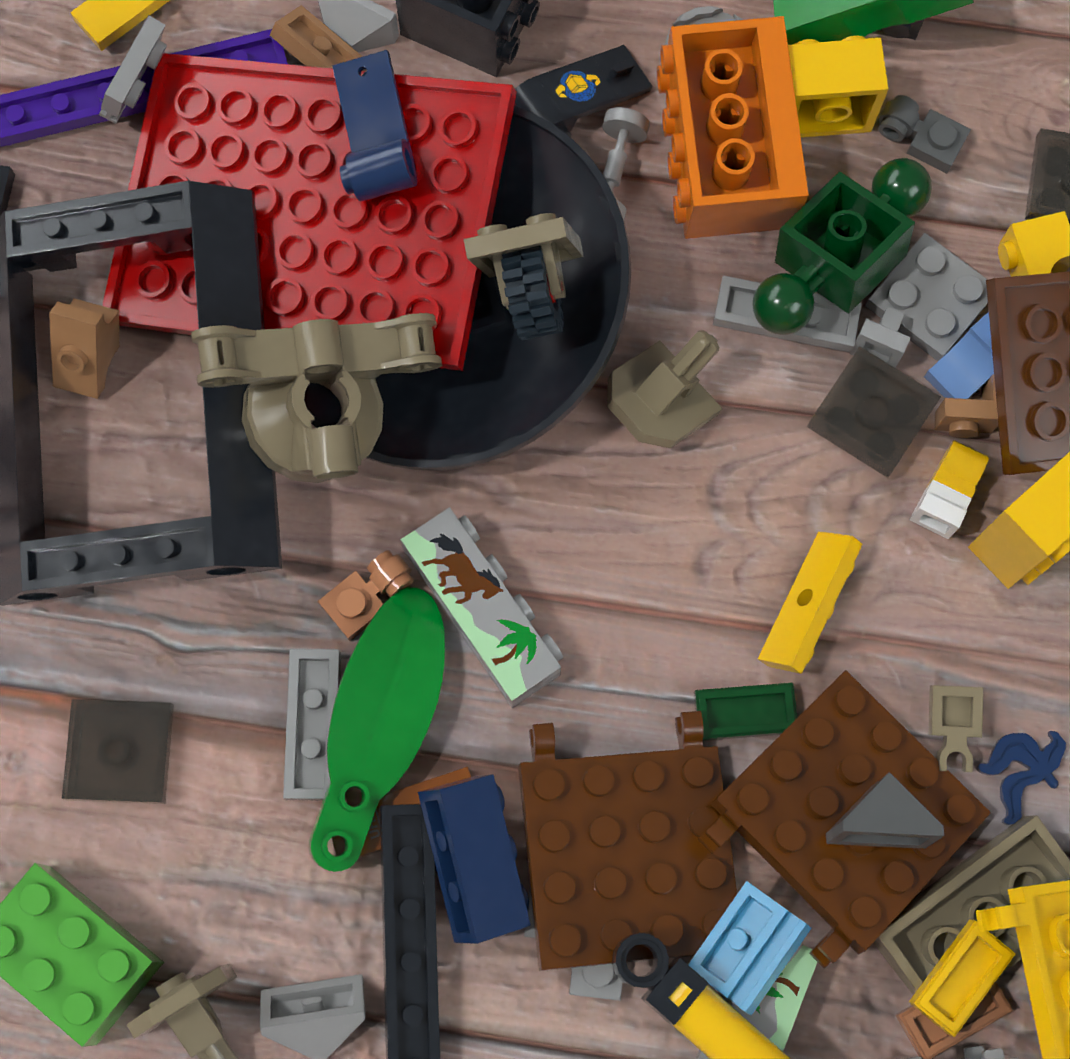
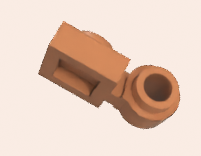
M390 550L384 551L367 566V570L371 573L370 581L366 583L357 571H354L318 600L321 607L349 641L366 629L376 612L383 605L378 598L380 595L388 594L391 597L400 590L409 588L414 582V579L410 576L412 569L399 554L393 555Z

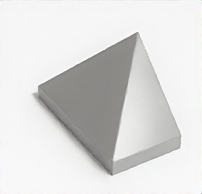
M317 0L323 24L357 52L394 44L399 37L396 13L371 0Z
M362 974L261 990V1035L311 1059H327L365 1020L364 980Z

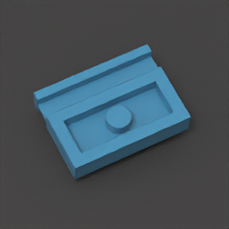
M746 881L688 965L704 978L710 986L752 1016L812 928Z

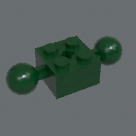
M898 158L891 160L881 166L876 172L872 181L871 192L839 171L780 228L775 263L789 273L772 275L766 278L756 289L753 297V312L758 323L765 330L778 335H788L801 330L812 317L814 311L813 294L816 292L849 314L907 256L915 226V221L909 217L916 215L927 205L932 192V182L927 170L920 163L912 159Z

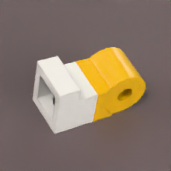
M953 440L909 520L949 539L959 529L967 513L969 503L976 491L975 487L986 468L989 457Z

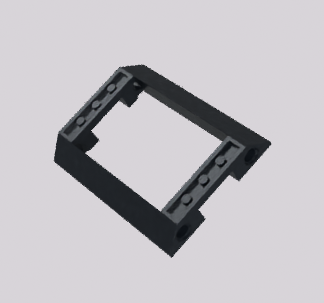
M188 180L4 211L0 216L1 606L94 594V586L172 575L186 581L282 569L275 471L268 468L250 447L242 423L243 396L249 384L202 387L211 516L45 539L33 276L27 271L46 269L49 272L74 269L77 268L76 253L153 241L166 253L193 249L198 329L227 325L242 329L265 330L255 193L252 190Z

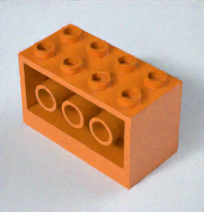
M784 16L671 26L668 45H661L660 49L661 65L657 66V84L659 94L666 93V108L662 110L664 136H672V152H668L667 160L670 180H677V196H673L675 223H683L685 239L780 230L805 205L809 196Z

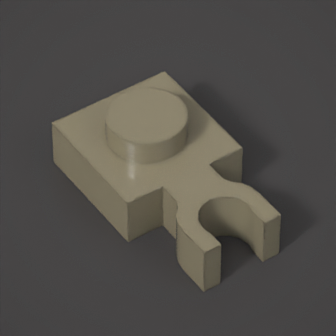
M930 685L928 735L943 736V745L938 750L936 757L939 761V771H947L946 760L948 755L952 752H958L963 760L962 771L973 772V755L967 747V737L982 738L983 687Z

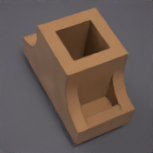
M75 298L70 304L57 301L49 312L53 387L98 399L105 389L106 375L110 362L120 347L119 310Z

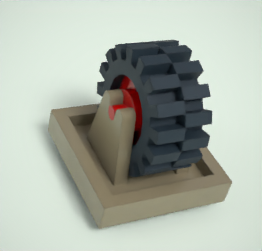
M553 213L529 217L526 219L527 225L507 229V226L502 224L486 226L477 230L478 236L464 239L467 259L489 278L497 277L502 304L512 314L514 328L517 329V335L521 340L533 339L563 331V311L560 304H562L561 298L566 297L561 262L584 257L580 237L563 217L556 218V215Z

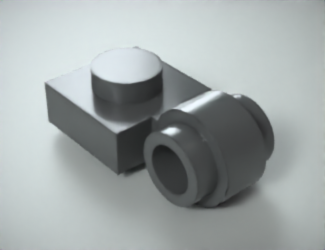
M898 95L894 100H889L878 118L880 124L878 130L881 135L894 142H900L904 138L913 140L907 154L947 174L971 129L932 109L929 110L924 121L920 120L918 113L919 105L910 97Z

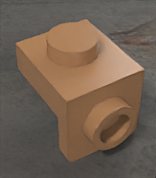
M994 374L991 375L982 388V400L945 398L935 411V430L949 431V435L956 438L975 437L978 433L991 434L998 426Z

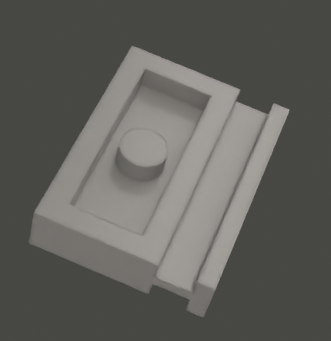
M148 15L105 92L99 113L100 116L116 124L126 105L134 108L146 83L140 81L148 66L152 69L156 68L167 47V44L160 41L166 26L165 24Z

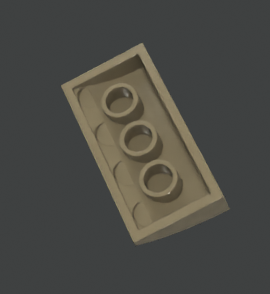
M1037 815L1023 816L913 898L873 943L914 995L969 919L977 921L976 910L1011 905L1007 889L1070 880V860ZM1015 927L989 931L1016 953L1002 974L1022 959Z

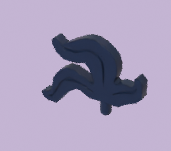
M1048 732L1051 740L1042 751H1040L1037 742L1026 733L1005 735L994 745L987 764L977 765V771L987 776L998 775L1012 761L1028 768V771H1021L1006 776L1001 782L1000 800L1006 809V817L1002 819L1003 824L1011 825L1021 819V796L1026 786L1038 784L1044 779L1051 788L1055 789L1058 787L1059 782L1052 772L1060 766L1061 759L1066 750V742L1058 732Z

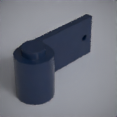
M383 50L332 65L352 152L346 154V165L340 166V176L346 193L348 195L354 193L359 201H365L417 186L416 168L389 51ZM367 69V71L364 72L361 76V71Z

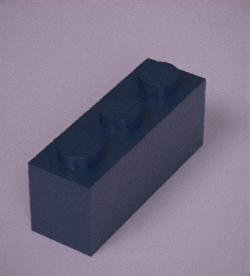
M494 774L469 777L418 792L454 943L478 944L531 926L528 915L529 897L526 889L520 883L515 863L517 849L513 838L508 834L503 814L505 807L504 796L500 787L495 782Z

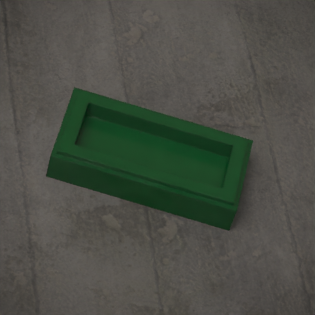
M793 682L694 691L695 711H701L703 718V741L781 735L797 719Z

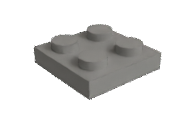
M924 233L907 253V256L894 268L868 299L865 306L881 319L887 307L905 314L898 331L911 337L910 341L939 361L949 352L987 306L986 280L988 279Z

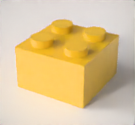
M849 36L841 41L830 42L806 39L788 45L801 138L871 132L889 89L881 38L866 39L863 36Z

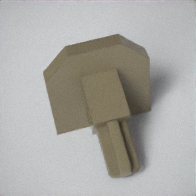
M700 330L676 356L661 341L656 342L612 371L608 377L607 407L639 442L666 448L674 447L717 417L723 409L699 383L700 380L696 377L718 353L720 348L717 344L718 340L706 331Z
M230 964L219 966L202 977L197 975L189 980L184 972L158 986L156 991L160 998L150 1003V1009L129 1022L127 1027L135 1039L149 1033L167 1021L191 1058L197 1055L199 1059H238L223 1037L220 1020L206 996L237 978V975Z

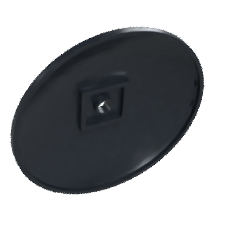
M514 106L491 225L502 224L506 225L507 229L527 225L526 219L529 217L553 213L556 215V218L563 217L580 237L584 257L561 262L566 297L561 298L562 304H560L563 311V331L561 333L521 340L517 335V329L514 328L512 314L502 304L497 277L489 278L482 272L463 371L437 368L418 373L381 374L375 378L383 401L382 431L371 454L366 459L399 468L439 471L474 466L511 454L532 443L561 422L588 394L606 368L620 337L630 298L631 257L625 222L617 200L604 175L590 156L566 133L532 112ZM309 383L305 390L304 401L307 409L314 416V421L311 424L316 428L336 425L341 417V404L338 398L324 385Z

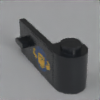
M621 45L524 81L515 88L517 94L514 106L540 116L571 137L570 131L573 129L577 119L649 93L653 86L626 46Z

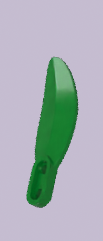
M402 589L391 596L379 608L354 648L342 676L333 705L327 738V765L330 784L326 790L309 839L311 858L319 867L325 870L339 872L350 868L356 863L361 854L379 800L396 785L409 768L422 745L432 721L443 680L445 632L436 602L432 596L422 589ZM353 786L362 792V801L355 807L348 805L345 801L347 789ZM338 835L345 841V850L340 855L334 856L328 851L327 845L333 836Z

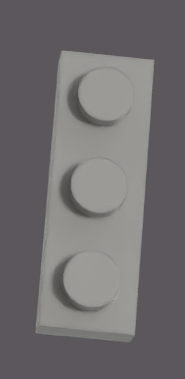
M723 275L713 320L714 326L852 352L855 345L861 302L847 314L822 295L813 294L814 311L809 322L795 333L778 335L765 330L758 323L753 312V297L761 283Z
M290 649L283 793L285 800L323 801L330 784L327 765V738L333 705L340 685L341 652L339 649Z

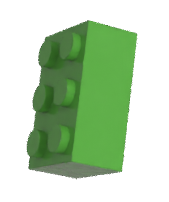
M34 863L0 903V977L81 1047L97 1045L164 964V961L51 866Z

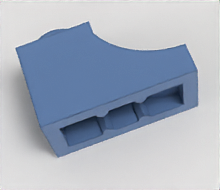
M989 312L975 323L961 340L925 374L924 378L944 398L970 399L983 388L991 375L994 374Z

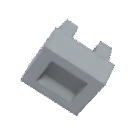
M887 307L879 324L866 318L850 354L893 373L911 338L898 332L905 314Z

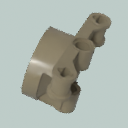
M417 313L376 323L339 325L336 320L319 319L296 324L293 328L266 330L242 329L227 325L200 328L191 333L192 342L198 344L201 373L197 375V384L201 387L249 384L243 396L242 423L250 447L268 468L293 481L321 483L334 478L355 475L358 473V466L361 465V461L371 454L382 431L383 401L375 378L381 374L425 372L442 366V358L436 355L432 327L437 323L436 316L429 313ZM309 383L324 385L338 398L341 404V417L336 425L315 429L311 426L314 416L309 412L304 401L305 390Z

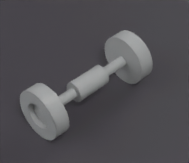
M623 107L607 110L602 125L606 134L617 139L615 149L609 151L603 173L612 192L614 187L619 186L627 159V154L624 152L626 142H643L647 138L650 121L645 115L633 109ZM617 200L624 220L627 209Z

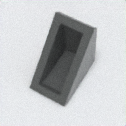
M889 772L872 785L826 833V843L925 849L944 837V826Z

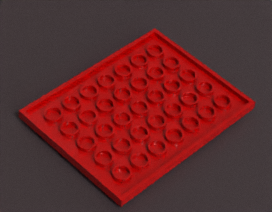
M164 53L154 70L128 191L188 180L252 190L255 193L265 330L293 328L296 324L319 319L336 320L339 325L376 323L409 314H434L437 322L432 327L436 355L442 358V366L439 368L463 371L482 271L467 259L464 239L478 236L477 230L490 226L492 222L517 94L513 85L394 74L416 168L417 186L365 201H359L354 193L350 195L346 193L340 176V166L346 165V154L352 152L333 68ZM153 241L115 247L102 306L119 310V326L191 335L194 330L198 329L193 249L166 253Z

